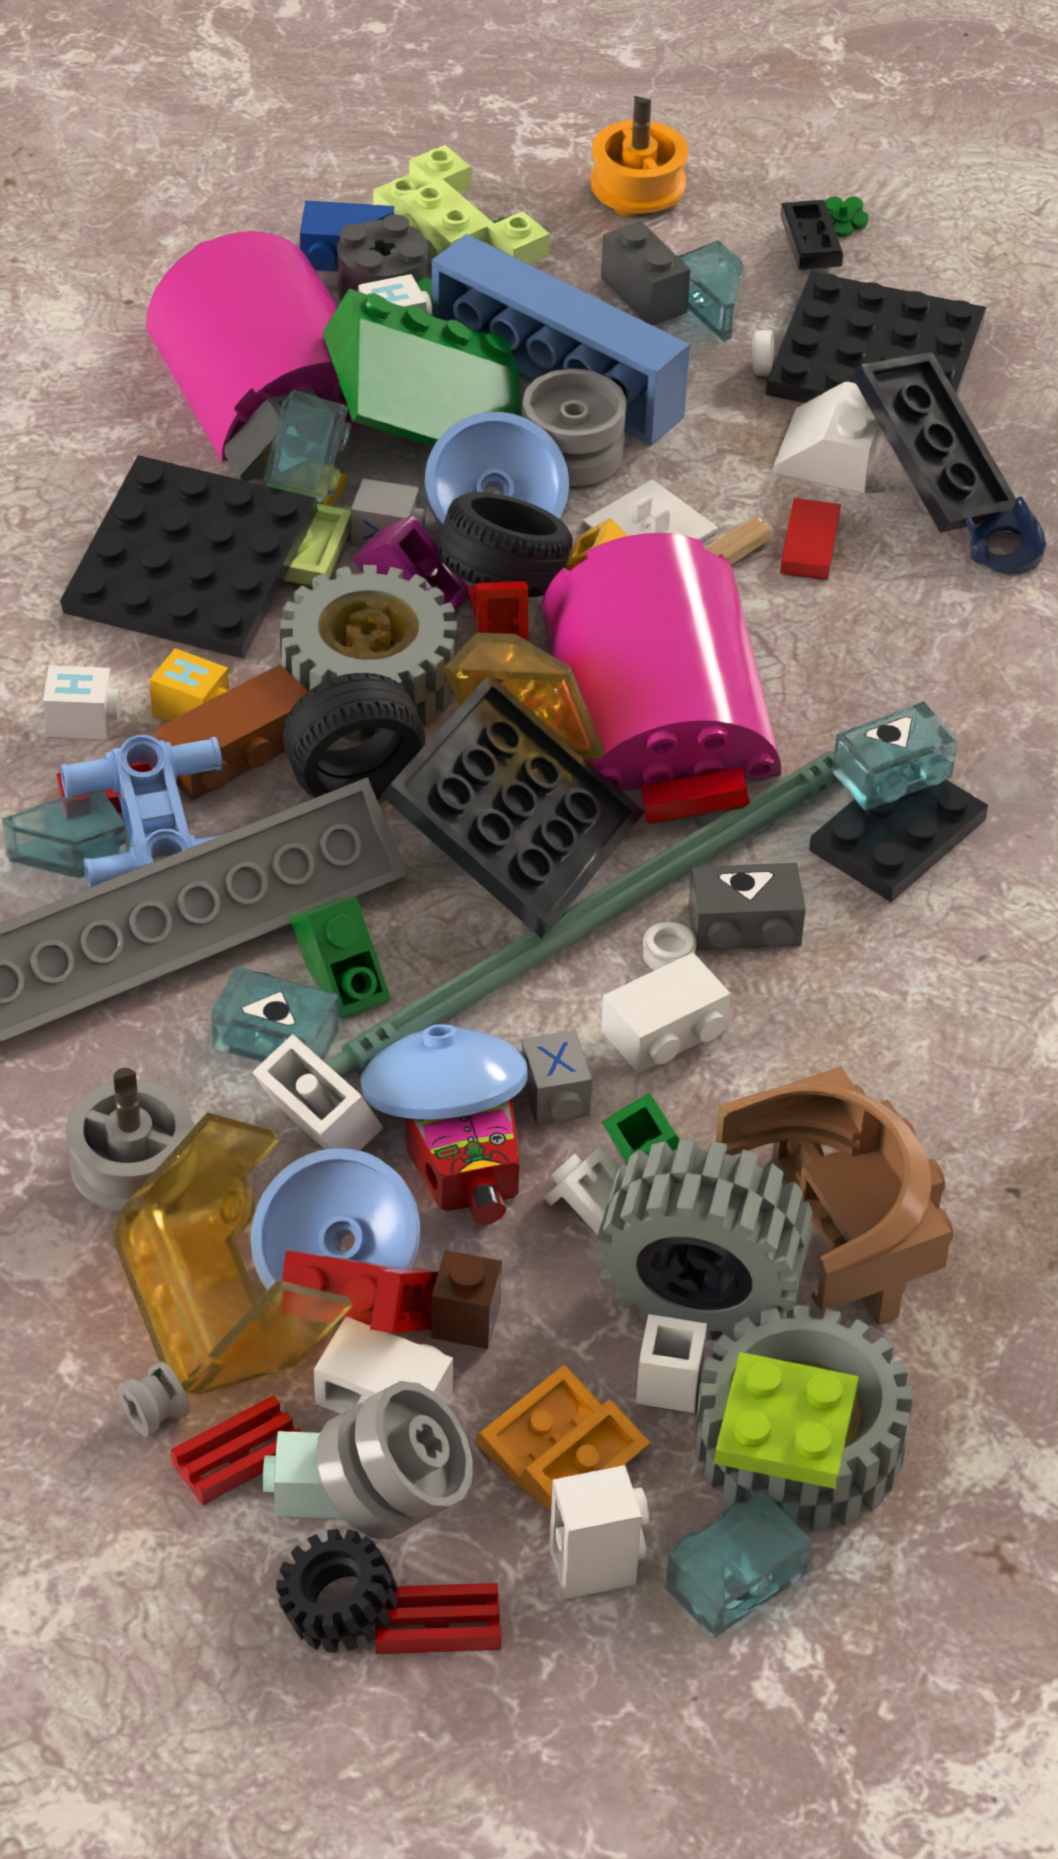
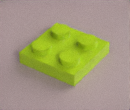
M739 1352L716 1446L714 1464L836 1489L859 1376Z

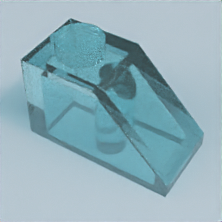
M717 240L681 254L678 257L690 268L688 309L725 342L732 338L742 298L745 268L741 259Z
M104 791L76 795L72 798H66L65 796L2 818L5 852L9 861L80 879L85 877L84 859H94L127 852L125 824Z

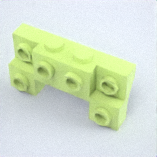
M446 145L410 159L409 175L373 189V205L394 206V214L406 217L409 220V226L417 229L425 237L428 244V262L432 264V260L465 234L529 265L549 257L550 233L524 211L493 223L459 194L471 188V166Z

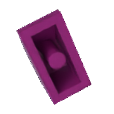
M414 515L377 531L352 558L362 573L363 565H377V574L387 575L390 567L403 570L404 580L409 581L415 574L426 579V592L437 586L444 593V604L451 602L454 610L468 596V585L461 577L445 566L438 554V546Z

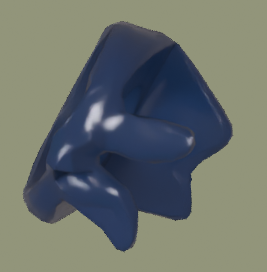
M1017 497L1012 510L998 514L976 528L970 517L966 518V525L971 535L970 558L976 563L984 564L1004 574H1022L1036 568L1043 560L1046 548L1044 531L1023 497ZM1009 530L1023 536V544L1013 553L996 555L988 550L986 539L996 531Z

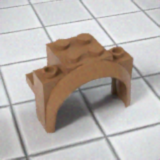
M840 1066L788 1085L719 1105L716 1142L727 1144L725 1153L734 1156L740 1154L743 1149L748 1151L759 1146L774 1143L773 1162L784 1172L783 1177L787 1183L795 1182L803 1191L800 1203L809 1202L813 1212L811 1221L830 1249V1252L819 1257L821 1267L819 1286L812 1293V1299L821 1313L825 1312L826 1308L834 1309L862 1299L877 1324L886 1323L899 1318L902 1294L906 1290V1282L946 1267L950 1241L953 1240V1228L946 1212L939 1208L941 1195L945 1190L943 1172L934 1159L929 1160L922 1145L916 1137L913 1126L906 1118H900L888 1099L878 1102L868 1097L859 1085H853ZM821 1144L840 1151L824 1156Z

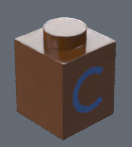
M444 1251L432 1293L431 1338L485 1349L489 1348L501 1304V1260Z

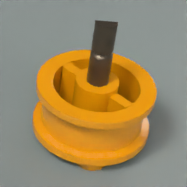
M634 96L633 120L620 121L603 128L597 133L592 142V158L596 165L591 172V190L598 200L613 208L618 215L625 217L654 213L675 206L679 203L686 190V175L683 168L688 160V144L685 138L675 129L659 122L650 121L651 99Z

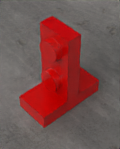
M526 581L476 583L475 586H468V605L477 638L479 685L489 674L494 676L501 684L529 682L528 586Z
M287 1250L277 1309L339 1320L349 1317L371 1325L370 1330L387 1333L431 1330L432 1293L439 1271L424 1268L403 1269Z

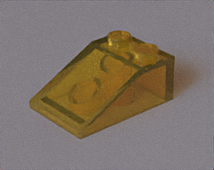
M475 633L443 668L459 706L491 674L584 758L601 759L605 755V749L573 669L517 634Z

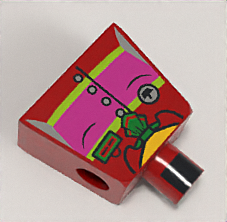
M512 1098L494 1108L462 1117L431 1120L406 1118L407 1152L438 1207L445 1211L469 1207L473 1220L478 1224H491L501 1219L506 1212L503 1200L514 1198L519 1192V1152Z

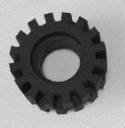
M338 1529L327 1530L328 1541L321 1542L317 1534L307 1538L311 1548L304 1552L297 1545L290 1552L296 1563L293 1565L283 1562L279 1570L284 1580H277L276 1590L280 1595V1598H278L280 1606L301 1640L305 1638L308 1645L318 1650L322 1643L326 1652L337 1653L340 1641L343 1642L347 1651L356 1649L358 1645L355 1638L362 1634L369 1643L377 1637L372 1626L377 1623L386 1628L391 1621L386 1609L396 1610L398 1600L394 1592L398 1591L397 1582L380 1549L376 1547L374 1541L368 1536L361 1539L357 1531L350 1529L347 1530L344 1539ZM343 1577L358 1578L357 1585L344 1599L332 1604H318L316 1602L319 1594L331 1582Z

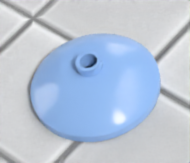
M484 412L458 421L441 435L429 455L424 484L430 510L441 527L444 525L448 508L454 499L467 493L485 492V489L488 487H496L502 495L536 505L560 519L568 499L569 474L564 456L558 445L540 426L515 414Z
M438 1024L407 1035L379 1052L362 1072L361 1090L363 1098L370 1106L389 1115L425 1120L462 1117L494 1108L517 1095L528 1080L527 1060L521 1051L500 1037L472 1028Z
M349 1148L319 1150L307 1154L288 1165L272 1180L264 1191L255 1210L251 1227L250 1244L254 1266L261 1282L277 1301H279L285 1253L287 1250L403 1269L412 1268L420 1241L419 1213L414 1197L405 1181L381 1159L366 1152ZM348 1234H354L355 1243L353 1247L348 1251L342 1252L340 1249L341 1240ZM295 1312L298 1315L317 1321H343L339 1319Z

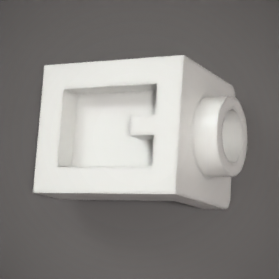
M600 1147L583 1161L574 1153L550 1176L557 1185L543 1199L552 1206L558 1199L563 1197L598 1235L612 1185L619 1168Z

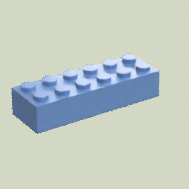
M468 234L462 236L432 260V316L445 321L456 320L469 329L484 334L495 333L503 337L511 346V351L519 369L520 379L531 384L536 378L551 371L570 368L591 370L609 377L622 388L627 400L624 432L651 446L684 418L690 344Z

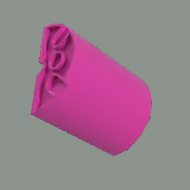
M256 231L237 232L199 243L167 271L156 287L147 310L146 329L221 461L228 460L224 454V446L267 398L312 387L329 415V434L362 426V424L352 421L322 333L338 306L306 255L291 241L271 233Z
M672 533L636 534L614 539L586 551L587 560L574 567L571 571L563 568L554 577L545 592L541 609L569 745L621 791L641 789V785L673 780L679 776H694L737 767L743 768L745 779L761 780L771 776H781L780 756L732 566L722 553L717 556L704 549L703 541L685 535Z

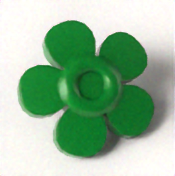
M833 196L825 200L837 236H850L853 228L863 229L868 225L869 215L862 211L863 201L858 197L853 196L847 198L846 201H842L839 197Z

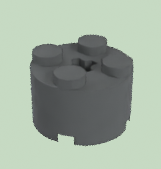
M394 214L386 216L383 220L348 224L341 229L337 245L338 296L340 301L343 300L349 289L359 292L358 285L409 274H412L416 282L425 277L428 278L427 241L417 229L409 226V220L406 217Z

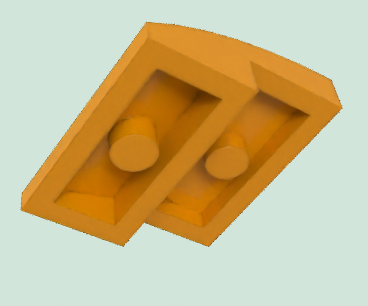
M565 1364L484 1428L474 1441L501 1470L550 1510L552 1505L553 1479L623 1465L626 1466L651 1443L611 1399L602 1405Z

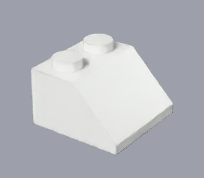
M845 381L796 408L774 463L773 474L865 493L885 434L855 383Z

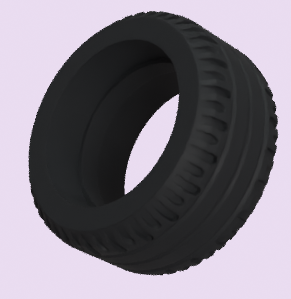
M472 492L454 499L450 504L438 541V554L449 570L470 583L476 585V583L526 581L528 597H540L545 595L554 577L563 568H566L573 545V538L567 526L559 518L536 505L505 495Z
M375 673L344 674L318 684L304 694L292 707L293 709L290 710L289 715L286 717L283 729L284 747L296 780L313 798L368 777L376 799H379L386 788L421 751L426 743L424 728L408 692L397 681ZM367 728H382L374 737L358 746L343 750H326L339 738L351 732Z

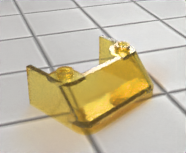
M208 1112L123 1206L117 1215L113 1228L114 1246L159 1362H165L172 1369L182 1384L185 1393L202 1395L295 1367L352 1307L349 1297L279 1280L258 1300L234 1240L244 1231L255 1213L254 1195L247 1176L280 1141V1137L277 1131Z

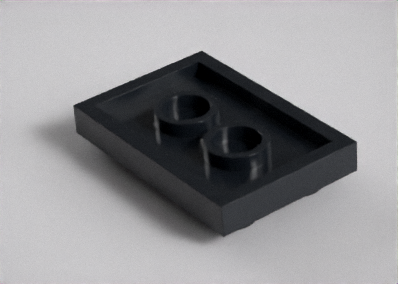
M906 755L812 834L809 851L892 902L986 820L988 804Z

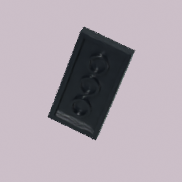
M932 352L860 365L852 375V378L940 533L967 527L966 518L969 517L974 525H978L998 514L1013 509L1016 497Z

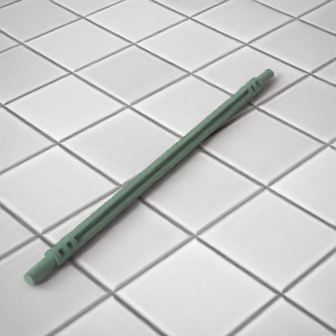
M863 735L837 752H825L750 798L749 805L730 810L573 905L564 912L542 939L533 931L527 933L342 1046V1052L325 1063L342 1078L352 1071L356 1073L363 1072L370 1061L385 1048L407 1035L443 1023L691 871V867L701 865L845 777L848 768L879 750V741Z

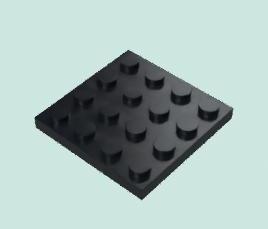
M811 271L768 376L766 395L807 403L845 381L855 383L852 375L860 365L932 352L956 395L959 396L984 324L986 307L970 304L963 300H950L926 295L918 291L910 292L882 286L874 282L866 283L838 277L830 273L822 274Z
M137 455L60 600L62 611L65 614L244 659L318 512L316 498Z
M491 674L483 680L381 794L387 802L541 939L552 929L645 813Z

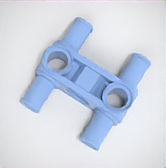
M136 735L128 738L121 747L113 748L110 752H106V758L70 765H60L62 785L66 798L112 789L114 794L118 793L131 845L129 852L84 859L83 865L88 888L153 863L156 857L171 856L221 836L216 835L195 839L193 835L189 834L176 784L177 777L222 770L221 751L216 737L171 746L169 741L164 742V740H157L148 735ZM135 763H145L153 769L148 772H137L130 766Z

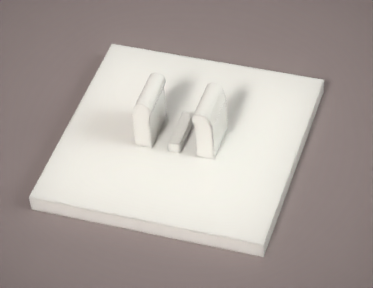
M653 479L583 519L582 523L589 530L611 518L628 536L644 533H672L705 541L718 533L716 525Z

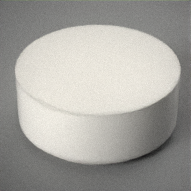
M756 330L753 333L752 361L753 374L756 377H768L774 364L772 330Z
M661 922L651 926L644 934L642 957L645 963L653 970H657L692 952L696 955V937L688 927L680 923Z

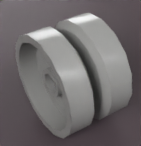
M570 368L551 371L542 375L525 389L522 402V417L540 426L558 445L567 465L569 487L597 484L611 477L622 465L627 400L622 388L609 377L591 370Z
M399 1381L366 1399L363 1403L327 1421L318 1437L316 1461L321 1482L334 1508L353 1528L370 1538L391 1539L424 1521L426 1518H430L465 1498L472 1483L473 1459L464 1430L454 1412L436 1393L419 1383Z

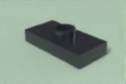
M825 200L781 203L780 217L798 270L841 267L843 251Z

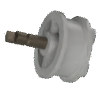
M121 1068L114 1073L113 1082L103 1084L85 1094L75 1104L69 1114L66 1125V1137L70 1150V1173L76 1188L92 1203L112 1211L149 1213L157 1210L161 1205L180 1194L192 1177L195 1164L194 1149L191 1142L193 1134L192 1118L186 1103L174 1091L152 1081L136 1079V1072L134 1070Z

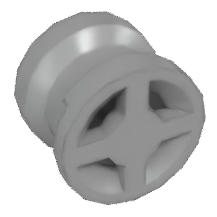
M160 1361L152 1365L148 1369L147 1376L139 1380L128 1378L117 1386L122 1407L132 1425L142 1436L148 1437L157 1432L162 1421L168 1418L179 1420L190 1412L189 1402L183 1386L176 1374L165 1362Z

